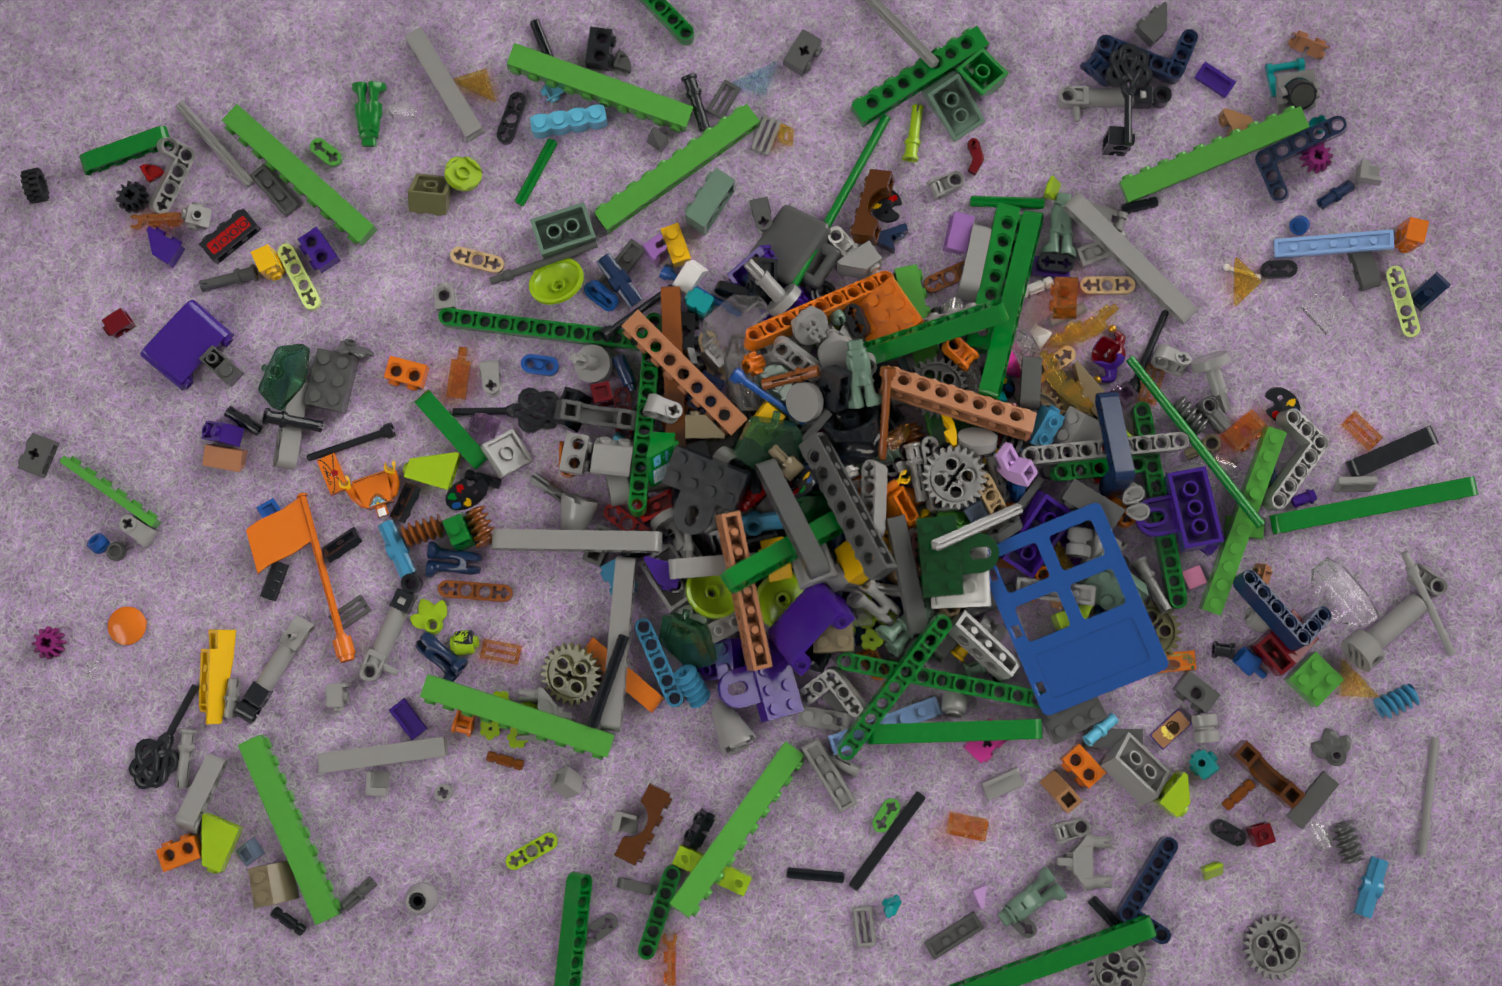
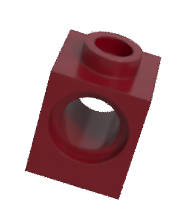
M122 308L101 320L105 325L103 329L106 334L116 339L124 335V332L127 333L136 327L127 311Z
M609 381L590 385L595 406L606 407L614 405Z
M1263 821L1246 827L1252 846L1258 848L1276 842L1269 822Z

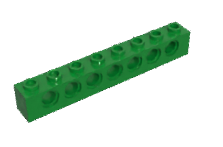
M969 27L958 38L953 37L946 42L947 45L942 48L937 47L931 51L939 60V68H930L919 58L912 67L909 68L907 66L903 68L896 77L891 76L887 78L880 87L875 86L864 97L859 96L855 98L851 104V111L861 126H867L883 114H886L926 89L949 72L956 70L982 47L988 50L990 43L979 27ZM966 43L970 46V48L965 49L961 46V44ZM952 53L955 57L949 59L945 54ZM921 73L924 77L916 78L914 74ZM904 82L908 87L901 88L898 84ZM889 92L892 94V97L885 98L883 93ZM874 102L877 106L870 108L867 106V103Z
M998 202L991 227L992 231L981 283L974 302L976 305L992 301L988 300L985 294H992L994 300L1000 299L1003 295L1004 279H1007L1009 271L1007 266L1008 262L1012 259L1014 251L1011 248L1012 244L1016 243L1018 232H1015L1016 226H1020L1022 215L1019 214L1020 207ZM1002 223H1007L1010 229L1003 228ZM998 241H1004L1006 246H1000ZM999 258L1002 264H996L993 259ZM989 277H997L998 282H992ZM995 326L986 328V336H980L978 332L967 335L965 342L975 349L978 354L986 355Z

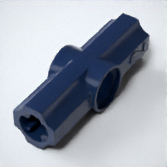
M610 253L605 254L596 261L597 266L608 278L607 281L616 293H619L629 308H632L643 299L631 283L632 280L623 268L619 267Z

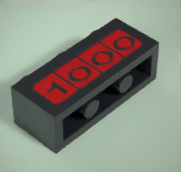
M243 208L235 211L228 221L220 223L213 233L205 235L199 245L212 261L218 265L262 229Z

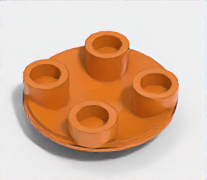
M128 606L121 607L114 611L108 620L109 635L119 644L132 645L143 637L146 631L147 620L138 609Z

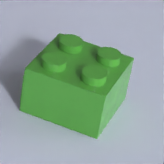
M1316 651L1309 652L1283 680L1311 707H1318L1340 685L1344 678Z

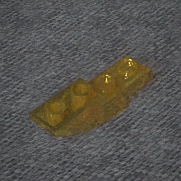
M1115 303L1110 307L1107 304L1098 311L1100 314L1095 318L1092 315L1083 323L1080 320L1076 323L1070 322L1064 327L1065 331L1062 334L1057 332L1049 338L1051 342L1047 345L1048 348L1074 346L1092 339L1109 327L1105 320L1115 314L1119 308Z
M1047 350L1042 351L1040 355L1049 370L1042 374L1052 388L1073 407L1089 415L1093 414L1091 408L1094 405L1089 397L1084 398L1081 393L1084 391V388L1079 380L1075 382L1071 378L1065 381L1068 377L1062 368L1058 370L1055 365L1058 360L1053 352L1049 354Z

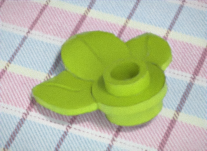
M421 599L418 606L419 614L411 615L410 620L416 628L424 629L432 635L438 634L443 628V620L448 613L447 605L444 600L434 605L429 600ZM433 621L437 623L435 629L430 627V623Z

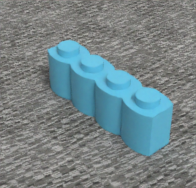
M599 104L591 105L586 109L573 108L568 112L555 111L549 115L536 114L530 118L532 133L535 138L540 139L547 138L552 134L565 135L571 131L584 132L589 128L602 129L608 125L605 107Z

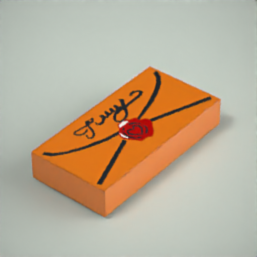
M332 453L316 460L330 494L333 496L344 491L345 489L339 486L338 479L342 483H346L347 480L336 454Z

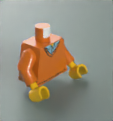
M392 460L393 467H388L385 462L384 471L354 480L352 484H350V477L345 475L347 482L342 483L338 479L339 486L345 489L350 499L361 508H366L367 510L376 509L378 518L386 517L389 515L386 505L395 502L394 498L398 495L400 480L395 470L396 462Z
M902 470L899 473L898 479H893L887 483L886 519L905 515L909 530L915 527L916 519L930 518L931 516L924 517L929 515V510L923 509L919 517L905 488L899 486L901 483H909L911 476L906 479L902 478V475L907 472V470Z

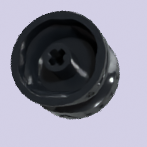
M865 399V406L862 408H848L838 412L830 411L832 416L822 426L842 464L855 465L864 463L866 460H872L879 454L881 423L877 405L867 407Z

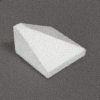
M1035 324L1025 338V341L1041 350L1052 332Z

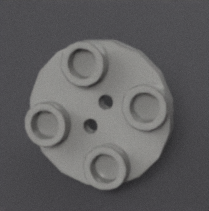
M809 306L802 310L791 322L795 339L804 345L819 343L821 338H826L825 332L828 326L826 314L814 306Z

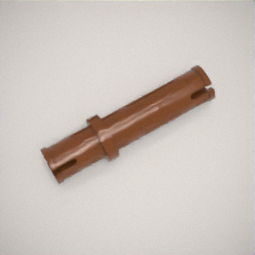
M817 364L806 368L798 367L794 371L762 378L761 384L763 389L767 390L795 382L803 383L806 379L819 377L820 369ZM788 378V379H785V380H781V381L775 382L776 380Z

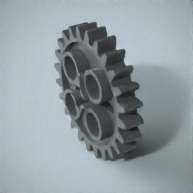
M934 357L933 362L926 358L925 365L920 361L919 368L914 366L912 369L914 373L923 377L925 374L930 373L936 380L938 372H941L940 382L944 383L943 379L949 377L953 381L951 385L964 390L968 389V385L963 384L967 377H961L964 371L960 370L957 372L958 364L952 367V360H949L947 364L944 363V357H942L940 362L937 361L936 357ZM916 406L915 412L921 409L922 416L929 413V419H931L933 414H935L937 420H939V413Z

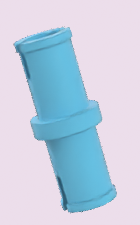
M1109 713L1107 718L1100 723L1094 724V728L1082 737L1085 744L1091 747L1098 739L1105 737L1108 731L1119 723L1118 718L1113 713Z

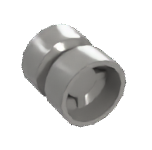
M1079 527L1068 528L1067 539L1070 540V543L1066 544L1065 555L1089 559L1092 549L1089 543L1093 541L1094 531Z
M986 614L978 622L999 642L1007 632V629L1000 624L995 625L994 620Z
M1217 713L1191 715L1192 727L1196 728L1193 732L1194 743L1220 741L1219 732L1217 729H1214L1218 725Z

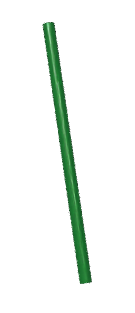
M883 114L825 217L824 222L830 228L891 120L888 115ZM818 249L813 253V255L809 258V260L803 266L801 271L798 273L796 278L793 280L792 283H794L797 287L799 286L802 278L804 277L807 269L809 268L812 260L814 259Z
M1134 356L1127 359V364L1179 430L1188 436L1190 444L1258 529L1264 525V520Z

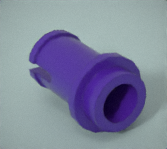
M1306 489V492L1293 496L1291 503L1293 508L1307 503L1313 504L1317 500V496L1313 489Z

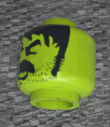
M472 630L456 631L450 637L451 651H454L457 656L473 655L476 648L479 647V637L475 636Z

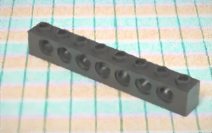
M814 432L798 445L801 454L807 461L810 470L815 473L819 489L825 495L828 506L834 512L837 523L843 529L846 540L850 543L855 552V557L864 569V574L868 577L869 581L881 580L896 569L897 565L827 434Z

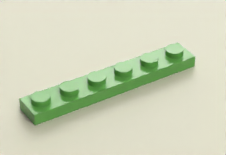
M63 456L59 461L149 526L158 528L161 524V521L157 519L158 515L151 510L146 512L142 509L143 504L135 499L129 500L127 498L128 494L120 488L117 490L112 488V482L104 477L102 479L96 476L97 472L88 466L87 468L81 466L82 461L78 458Z

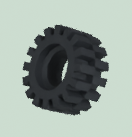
M32 168L21 171L22 189H24V194L27 195L26 198L29 200V203L36 204L48 201L50 198L48 195V185L40 168Z

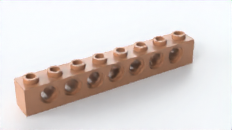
M639 310L622 325L624 329L622 333L630 341L634 339L638 343L636 347L643 354L647 352L652 357L650 361L657 368L661 366L665 370L663 374L670 381L674 379L679 384L677 388L684 395L688 393L692 397L690 401L698 409L702 407L706 411L704 415L712 422L715 420L720 425L718 428L725 436L729 434L732 437L748 421ZM645 329L648 331L647 337L639 338L638 332ZM654 343L661 344L662 347L659 352L651 350V346ZM669 356L675 358V363L672 366L665 364V359ZM681 370L689 372L687 379L682 380L678 377ZM699 383L703 386L700 393L692 391L694 384ZM714 397L716 399L715 406L708 407L705 403L706 399ZM722 411H728L730 418L723 421L719 418V414Z
M895 367L896 376L891 380L890 398L1026 442L1033 432L1036 412ZM883 380L878 392L881 395L883 394Z
M740 511L715 515L726 570L750 557ZM754 583L735 594H731L746 667L749 671L773 667L756 585Z

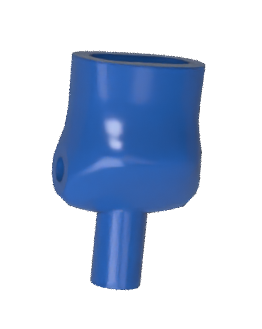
M1242 647L1238 650L1232 662L1247 676L1256 673L1260 678L1264 679L1267 673L1260 667L1262 659L1247 647Z

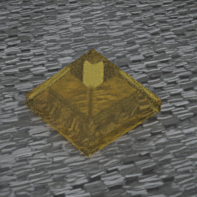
M780 124L777 134L778 141L793 147L794 128ZM786 132H788V140L784 139Z

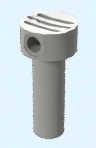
M631 472L629 477L605 474L611 506L628 504ZM661 482L654 487H649L648 492L668 489L670 485ZM638 484L634 487V489L637 491H641L644 489V486L642 484Z
M1410 594L1365 632L1357 629L1341 642L1344 654L1359 669L1365 672L1372 670L1385 657L1382 649L1428 611L1425 602L1419 596Z

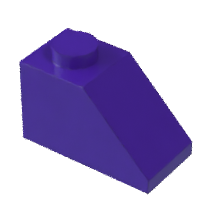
M645 556L644 560L656 582L662 585L661 589L670 592L673 589L678 590L680 579H670L668 562Z

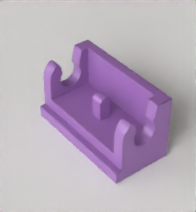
M957 211L950 215L942 251L959 255L967 253L975 216Z
M660 233L643 244L644 252L655 268H658L659 264L667 259L669 255L666 253L662 257L659 256L667 249V245L663 244V236Z

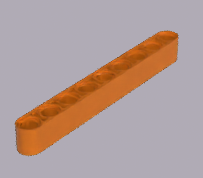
M880 271L753 325L746 330L743 345L748 351H757L773 344L778 336H792V320L809 306L822 310L826 314L827 320H829V316L834 311L841 309L844 313L847 305L851 303L858 304L889 277L894 276L889 271Z

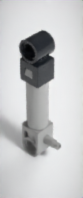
M1152 85L1136 89L1135 95L1132 98V109H1150L1151 106L1159 109L1164 108L1172 98V91L1165 85L1156 87L1154 91ZM1064 86L1061 88L1056 99L1060 108L1073 109L1074 122L1080 121V109H1087V107H1124V97L1120 88L1089 89V86ZM1157 94L1163 95L1165 100L1158 99ZM1063 95L1070 96L1071 100H1064Z
M409 573L401 579L402 589L397 588L389 605L391 608L372 648H369L360 667L359 673L364 681H377L382 676L383 671L395 676L399 673V670L387 663L390 658L389 654L407 615L411 613L418 598L413 594L419 592L423 586L421 577L416 574ZM414 578L416 580V586L410 589L408 587V581ZM371 666L375 669L373 677L367 675V669Z
M299 615L292 620L279 640L281 642L264 670L258 679L252 682L243 699L235 708V715L249 724L256 720V715L260 714L261 707H264L274 692L273 688L295 654L300 652L310 636L309 633H312L315 625Z

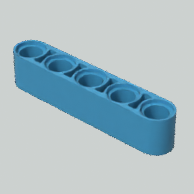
M639 619L635 623V631L668 705L678 707L684 702L683 692L676 684V678L673 677L674 672L654 626L648 619ZM642 622L649 624V630L645 633L639 630V625ZM653 639L657 642V647L655 650L650 651L647 648V642ZM658 657H662L665 661V665L662 668H657L654 664L655 659ZM665 675H670L673 679L670 686H665L662 683V678ZM672 693L680 695L679 703L673 704L670 701Z

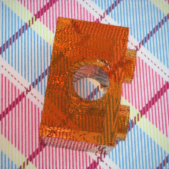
M1055 277V283L1051 284L1050 295L1053 296V300L1049 301V311H1053V319H1076L1078 277Z
M1251 409L1224 431L1220 437L1234 453L1238 451L1244 452L1251 446L1249 442L1253 438L1255 440L1260 438L1263 427L1267 425ZM1241 428H1245L1248 431L1247 437L1242 436Z

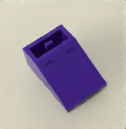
M741 638L722 639L714 644L706 643V641L680 644L682 666L694 665L703 681L720 679L727 671L744 666Z

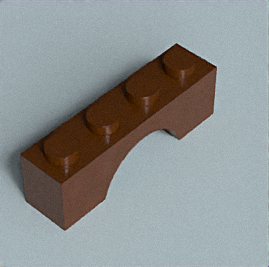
M870 169L868 176H865L864 191L860 193L859 208L855 210V221L850 227V235L854 243L864 244L870 241L873 246H877L881 228L878 219L871 216V211L879 201L891 197L895 183L892 171Z
M1240 740L1228 753L1286 808L1294 809L1306 796L1292 781L1276 771L1247 740Z
M651 782L649 783L640 801L646 808L648 815L646 827L637 835L624 836L614 856L634 866L638 862L642 863L647 853L643 850L646 844L650 845L655 836L652 832L655 826H660L664 818L661 813L664 808L668 809L672 802V798H670L671 792Z

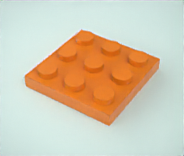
M892 276L857 304L864 310L870 324V334L865 338L867 341L925 322ZM853 309V313L851 315L856 318L855 312L857 310ZM859 325L860 331H861V333H862V329H863L864 327L861 326V325Z

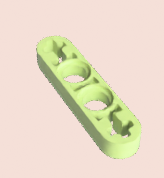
M282 244L278 248V256L303 305L311 311L317 310L321 306V298L292 245ZM287 248L288 250H291L289 252V255L292 259L296 257V260H291L289 262L288 257L286 255H282L285 253L284 249ZM295 264L300 265V271L297 274H292L291 267ZM308 281L309 287L306 290H300V282ZM309 293L313 299H317L314 302V306L307 304L310 300L307 295L303 297L304 294Z
M1392 266L1387 270L1386 276L1401 328L1406 337L1414 338L1419 335L1421 329L1406 276L1400 266ZM1393 270L1401 272L1398 278L1400 282L1404 281V284H1397L1392 287V284H1396L1394 277L1390 278ZM1398 288L1406 289L1405 297H1396L1395 291ZM1403 306L1411 307L1412 313L1409 316L1401 315L1400 310ZM1415 317V320H1411L1413 327L1417 326L1414 334L1406 332L1409 326L1407 322L1403 323L1402 320H1409Z

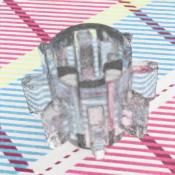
M947 297V302H942L943 312L950 308H957V310L965 308V304H961L960 298Z

